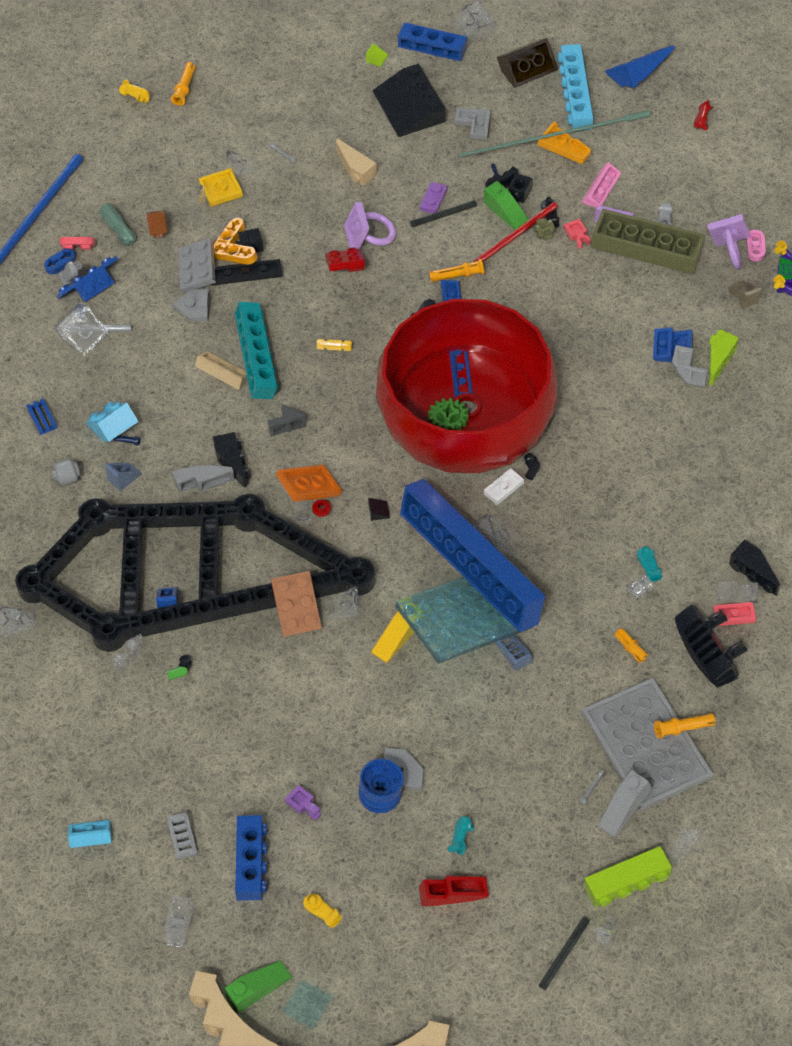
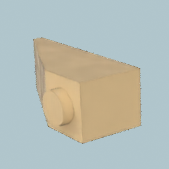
M337 138L335 140L336 152L353 182L364 186L377 174L376 162Z

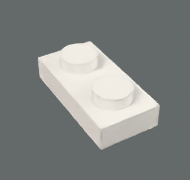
M510 468L484 489V495L498 505L522 486L524 479Z

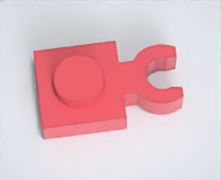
M580 219L564 224V231L571 241L577 240V247L579 249L582 248V242H586L588 246L590 245V237L587 236L588 231Z

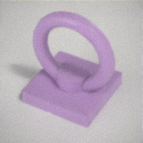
M355 202L344 225L350 248L360 249L364 240L380 246L390 244L396 237V229L393 223L379 213H365L362 202ZM374 219L382 222L389 230L388 237L376 238L369 235L367 220Z
M740 214L707 224L715 245L727 244L734 268L740 269L742 262L736 241L751 237L743 215Z

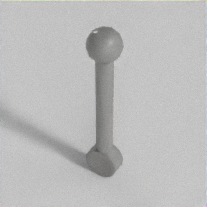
M276 143L270 144L271 149L277 150L288 158L292 164L296 163V158L277 147Z
M600 770L591 787L580 798L581 804L587 803V798L605 774L604 770Z

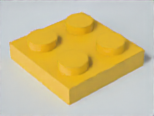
M231 168L198 178L200 187L210 207L243 197V192Z

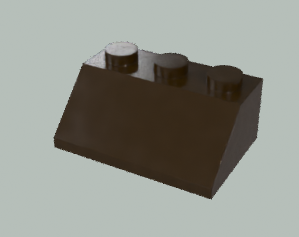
M548 38L536 40L497 56L502 73L514 88L558 70Z

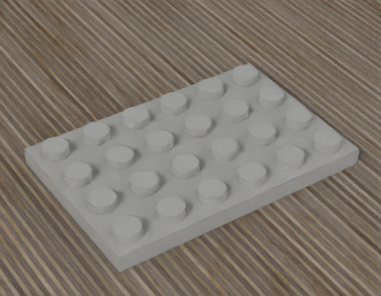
M653 678L582 709V715L621 780L623 781L630 771L633 770L646 779L652 787L651 792L638 807L640 811L713 778L712 771L687 731H683L677 736L672 734L666 735L661 739L656 737L654 733L655 721L660 720L664 722L678 717Z

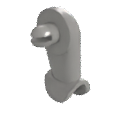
M662 203L658 209V223L672 226L671 214L673 210L671 204Z
M70 261L65 265L64 271L58 274L63 285L73 283V279L78 276V270L82 268L81 263L74 264Z

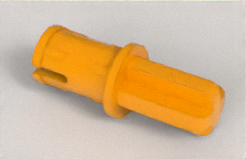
M623 628L615 632V637L625 647V651L629 652L639 664L647 659L648 654L639 646L636 639L633 640Z

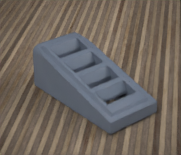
M512 632L494 640L515 671L532 663V655ZM508 638L511 639V641L507 642L506 644L502 643L504 640ZM512 644H515V646H513V647H511V648H509V649L506 648V647H508V646H510V645H512ZM516 649L519 650V651H517V652L511 654V652H513L514 650H516Z

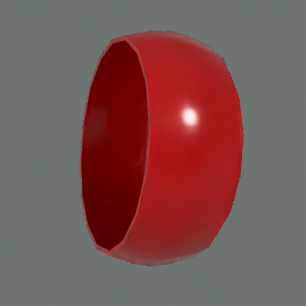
M451 299L423 307L398 325L379 359L376 401L392 438L416 461L448 473L480 474L512 464L537 444L556 408L557 367L540 330L518 311L489 300ZM450 351H462V355L456 356L457 364H464L463 370H457L458 381L459 378L463 377L466 379V383L464 385L459 384V392H469L464 351L468 352L473 394L463 393L454 398L449 357ZM442 398L446 401L452 398L453 402L457 399L459 403L463 401L473 402L477 409L473 413L468 414L469 421L466 422V427H462V430H447L429 423L428 411H430V406H435V401L441 403Z

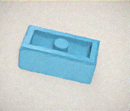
M110 820L70 824L68 828L70 848L111 843Z

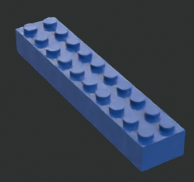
M424 478L406 485L400 515L520 633L538 625L545 595Z

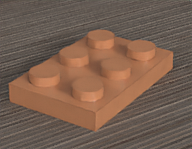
M310 571L271 579L283 637L322 629Z

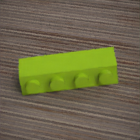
M661 846L585 877L584 888L594 907L600 905L605 907L618 897L623 899L637 889L640 891L647 889L651 883L666 881L671 875L672 866Z

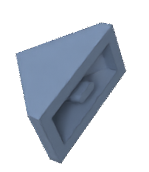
M106 463L105 465L108 481L119 491H122L142 474L131 463Z

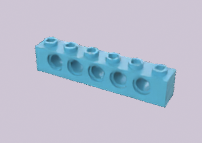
M581 44L561 45V51L558 53V63H561L559 66L560 75H563L561 82L562 87H565L563 95L564 100H567L565 108L566 112H569L567 115L568 125H571L572 129L593 124V114Z

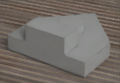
M209 289L188 291L172 304L173 308L182 313L189 321H208Z

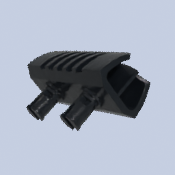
M690 605L674 618L678 632L686 650L700 671L717 688L737 680L739 674L733 664V659L748 652L742 640L728 649L723 648L712 632L713 628L728 621L723 611L719 610L707 619L703 618L694 605Z

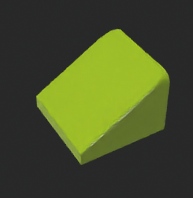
M372 44L366 52V62L379 67L383 65L388 57V54L375 44Z

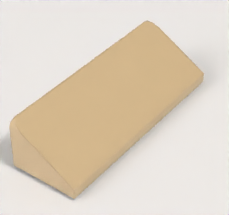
M206 351L197 356L195 367L239 390L247 381L245 370L217 355Z

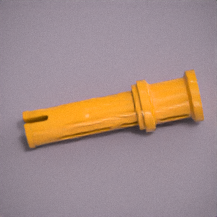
M192 62L186 63L180 82L175 85V92L170 98L174 105L183 106L185 104V97L189 93L188 86L196 69L195 64L191 68Z
M478 259V261L464 262L462 265L429 271L432 283L459 276L468 278L474 274L481 273L483 275L484 267L482 259Z
M712 713L685 719L674 717L664 722L658 720L654 722V733L658 739L672 734L677 736L683 731L715 726L716 720Z

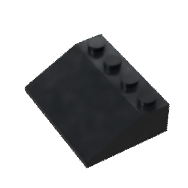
M419 63L403 68L373 89L376 99L398 137L445 123V108Z

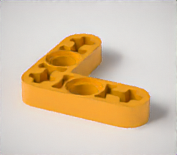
M241 218L232 219L214 243L215 259L241 264H252L257 260L258 256L253 247L236 245V240L239 239L238 232L245 231L246 229Z

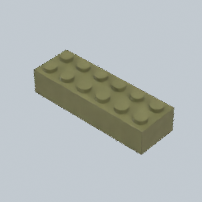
M602 209L592 234L591 248L694 274L704 248L705 234Z

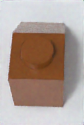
M164 210L146 212L150 236L154 235V238L164 237V233H167Z

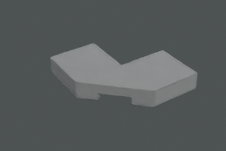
M676 345L672 360L673 367L686 385L704 388L708 369L690 366L694 349Z
M385 748L384 759L394 762L403 770L402 789L422 791L424 769L406 749Z

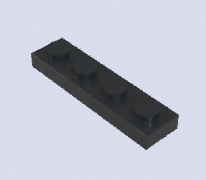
M280 259L258 261L252 264L215 267L216 283L211 285L282 277Z

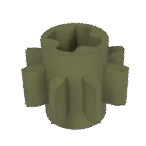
M546 218L537 220V225L534 226L537 238L542 237L543 240L552 238V233L555 232L553 222L551 220L547 221Z

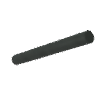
M472 200L412 220L410 225L413 228L476 207V201Z
M582 917L539 984L540 988L546 990L589 924L590 921L586 917Z

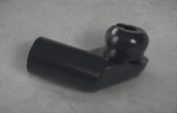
M527 453L524 456L528 467L525 478L532 481L540 469V464L532 453Z

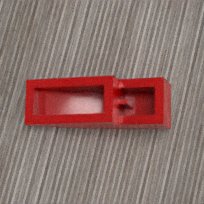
M446 876L444 880L424 879L419 885L421 906L471 902L489 897L486 877Z

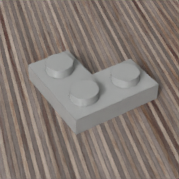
M457 108L455 125L471 126L470 139L487 140L491 110Z

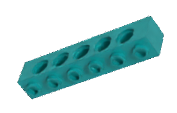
M238 302L234 315L251 399H273L275 392L278 391V382L275 380V367L272 365V353L269 351V339L266 337L267 328L263 322V310L260 308V303Z

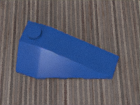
M672 45L659 49L645 56L635 58L630 62L607 69L605 72L621 87L629 85V88L638 86V82L644 80L675 47Z

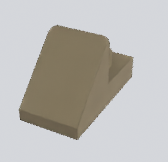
M741 281L729 286L728 290L730 294L739 298L741 309H744L758 302L761 286Z

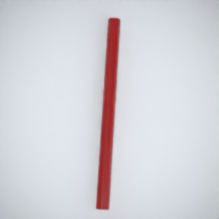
M555 202L551 203L476 258L474 262L478 261V259H482V262L490 258L536 224L537 220L544 218L558 208V205Z

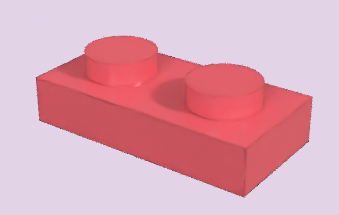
M753 602L713 606L714 614L722 610L728 620L718 626L756 622Z

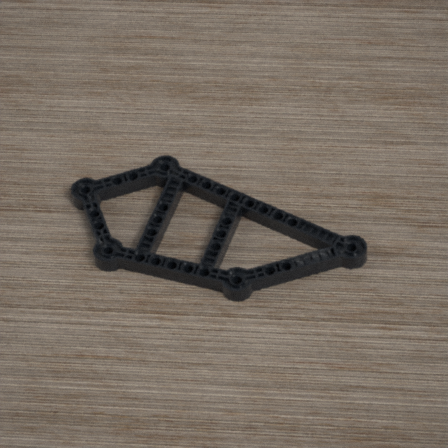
M253 494L241 495L234 501L124 505H109L103 499L94 498L87 500L79 507V519L38 563L23 567L15 578L19 596L23 601L28 603L42 602L90 633L93 643L98 649L111 652L121 648L127 640L276 607L271 583L218 595L220 526L235 525L237 529L244 532L257 531L323 569L324 572L310 574L315 598L341 592H347L354 596L365 595L375 585V568L368 559L362 557L349 558L265 509L263 500ZM201 526L198 600L140 612L143 528ZM111 529H124L119 615L112 612L101 614L53 583V580L94 536H102Z

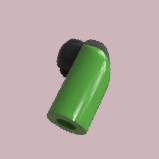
M181 656L178 667L167 670L169 680L183 677L188 673L192 666L189 656Z

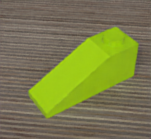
M721 329L718 330L716 335L713 334L709 340V385L711 386L738 348L739 337Z

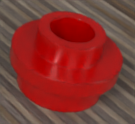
M323 499L315 501L312 505V512L318 517H325L331 511L330 503Z

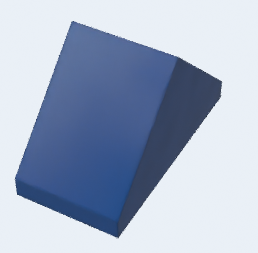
M177 587L157 590V608L178 604Z

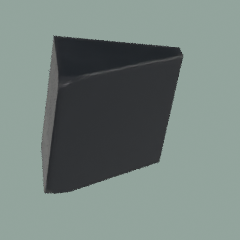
M368 498L371 521L390 518L387 501Z

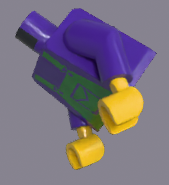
M780 240L776 243L777 247L774 249L776 254L781 253L778 273L773 279L776 282L774 288L777 289V293H786L792 296V253L787 249V244Z

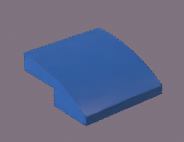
M673 327L655 329L653 360L672 362L676 345L693 348L692 330L674 332Z

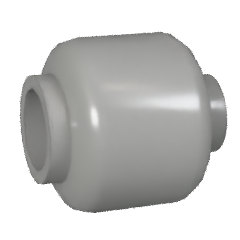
M71 459L55 463L54 470L51 471L54 482L58 481L61 486L77 482L78 476H80L77 463Z

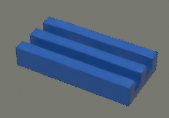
M43 398L38 403L35 401L33 405H26L40 435L57 429V425ZM40 406L43 407L52 426L49 427ZM32 409H36L45 429L42 430Z

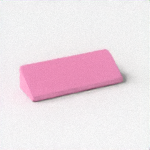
M609 162L606 163L599 171L581 202L593 207L602 206L621 172Z

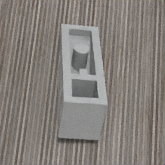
M631 770L618 787L598 826L616 838L651 792L652 787L649 782Z

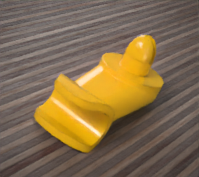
M127 79L119 87V92L122 95L127 96L129 94L136 98L138 102L147 103L150 99V94L145 88L129 84Z
M309 894L304 898L303 905L305 909L324 920L326 925L333 928L340 923L342 916L338 913V910L336 908L333 910L318 894Z

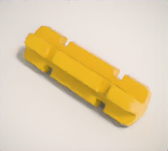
M317 339L316 346L320 350L327 348V350L341 351L344 349V351H351L352 341L344 340L342 342V340L327 339V341L325 339Z

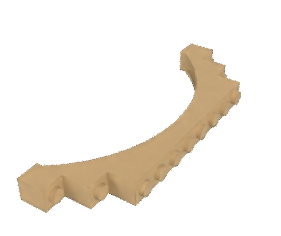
M200 971L195 972L189 992L190 1001L193 1005L200 1008L208 1006L203 1021L204 1031L215 1037L221 1034L219 1046H279L256 1033L232 1010L218 987L217 975ZM428 1020L425 1028L395 1046H447L450 1025Z

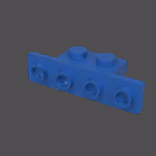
M116 256L112 259L110 257L106 258L101 262L102 265L100 267L94 266L87 271L88 274L82 277L80 275L73 280L74 284L70 286L66 284L58 290L60 293L56 296L57 299L62 298L75 289L82 300L86 302L113 285L115 282L105 269L113 265L118 258Z

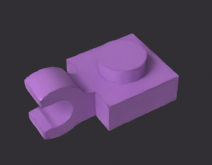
M298 785L285 798V803L299 814L305 810L315 821L321 816L319 813L320 808L312 803L314 797Z

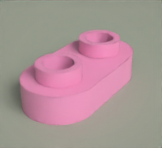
M751 230V237L746 238L747 256L750 260L759 262L765 258V236L759 230Z

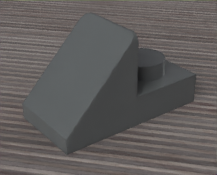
M281 405L283 417L267 421L271 437L306 427L304 413Z

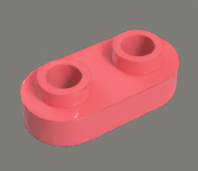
M61 237L59 238V246H62L63 249L73 250L74 247H80L82 250H91V247L95 246V238Z

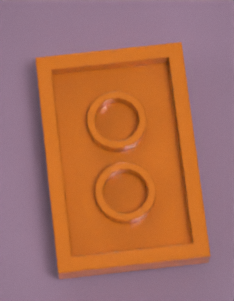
M325 465L280 469L276 473L277 478L294 502L337 497L342 492Z

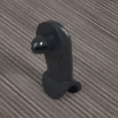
M548 196L546 200L541 202V209L543 210L555 201ZM556 208L545 218L547 221L551 220L555 228H558L560 224Z

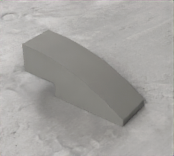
M194 466L172 472L173 480L179 493L197 487L199 492L235 480L232 467Z

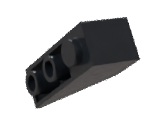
M235 432L213 436L217 461L222 466L232 467L234 478L243 487H247L246 480H249L248 470L243 469V465H246L244 454L239 452V450H242L240 439H236Z
M744 540L731 554L729 565L736 572L746 575L751 582L761 585L767 593L777 596L780 583L760 549Z

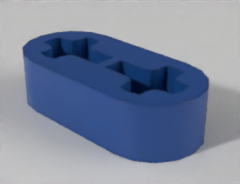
M63 249L48 258L44 263L46 272L48 274H57L64 270L68 262L72 261L74 263L76 260L74 251L72 249Z

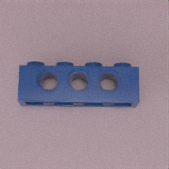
M404 22L398 34V47L462 61L467 49V36Z
M262 815L237 816L235 880L237 901L262 900V893H266V880H262V874H266V861H263V854H267V843L263 842V835H267V823H263ZM250 837H256L253 841L247 840ZM249 856H255V857H256V858L253 859V860H248V859H247ZM249 875L256 876L254 879H247Z

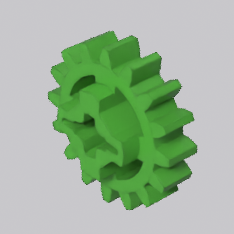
M442 398L441 403L435 401V406H430V411H428L429 423L447 430H462V427H466V422L469 421L468 408H465L464 403L459 405L458 399L453 402L452 398H449V401Z

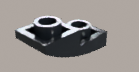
M513 166L508 171H505L502 176L496 173L492 178H488L485 187L487 188L498 181L505 188H508L515 174L518 173V169Z

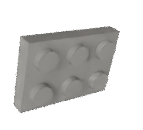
M211 238L178 248L180 290L183 293L216 283L214 248Z

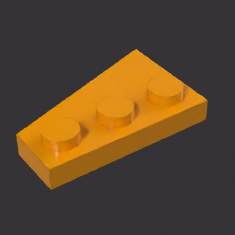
M553 121L543 135L564 130L560 129L558 123ZM569 133L539 139L537 146L582 165L591 155V149L580 140L573 139L569 136Z

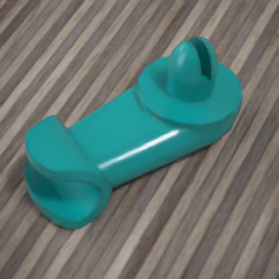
M643 546V548L637 551L638 561L646 572L647 580L649 582H657L662 579L661 568H658L654 551L647 546Z
M462 816L457 820L452 845H449L447 848L448 852L453 853L457 851L458 855L465 853L466 844L464 840L466 833L474 830L470 817Z

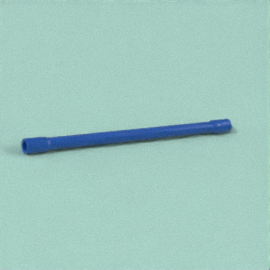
M75 154L62 173L0 250V264L70 175L82 163L83 158L81 155Z

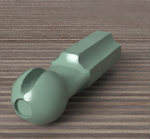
M106 203L100 207L99 213L113 232H116L119 236L120 243L125 246L132 245L136 240L135 232L128 229L113 205Z

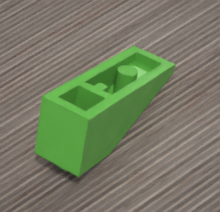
M498 181L484 189V203L514 230L529 220L511 193Z
M278 961L246 974L225 987L226 997L239 1014L291 980L292 976L282 962Z

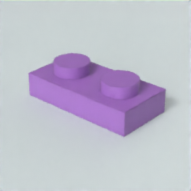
M431 182L421 202L420 211L432 214L438 212L448 186Z

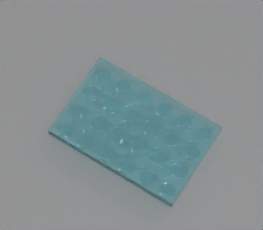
M465 577L399 600L395 605L396 609L438 664L520 633Z

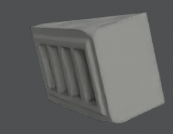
M184 812L167 817L177 860L198 855L187 813ZM186 829H187V832L175 834V832H179V831H183V830H186ZM189 838V840L177 843L178 840ZM191 845V848L179 851V848Z

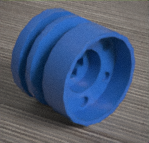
M375 759L368 762L362 768L358 795L363 807L379 814L387 813L399 804L403 786V773L399 766L390 760Z

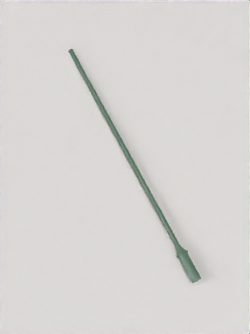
M646 110L632 114L629 113L627 116L618 119H613L609 121H604L600 123H595L591 125H586L582 127H577L573 129H568L564 131H559L555 133H550L546 135H541L537 137H532L528 139H523L519 141L458 154V157H463L467 155H472L476 153H481L485 151H490L494 149H499L503 147H508L512 145H517L521 143H526L530 141H535L539 139H544L548 137H553L557 135H562L566 133H571L620 121L631 122L633 120L650 117V111Z

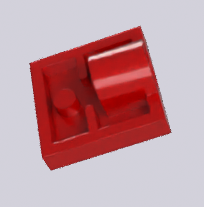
M352 247L346 249V251L332 250L325 254L329 271L348 269L349 273L364 270L365 262L360 249Z

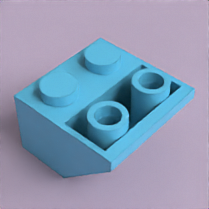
M112 401L106 404L104 410L100 413L97 411L91 414L89 420L85 423L102 441L109 442L139 421L128 403Z

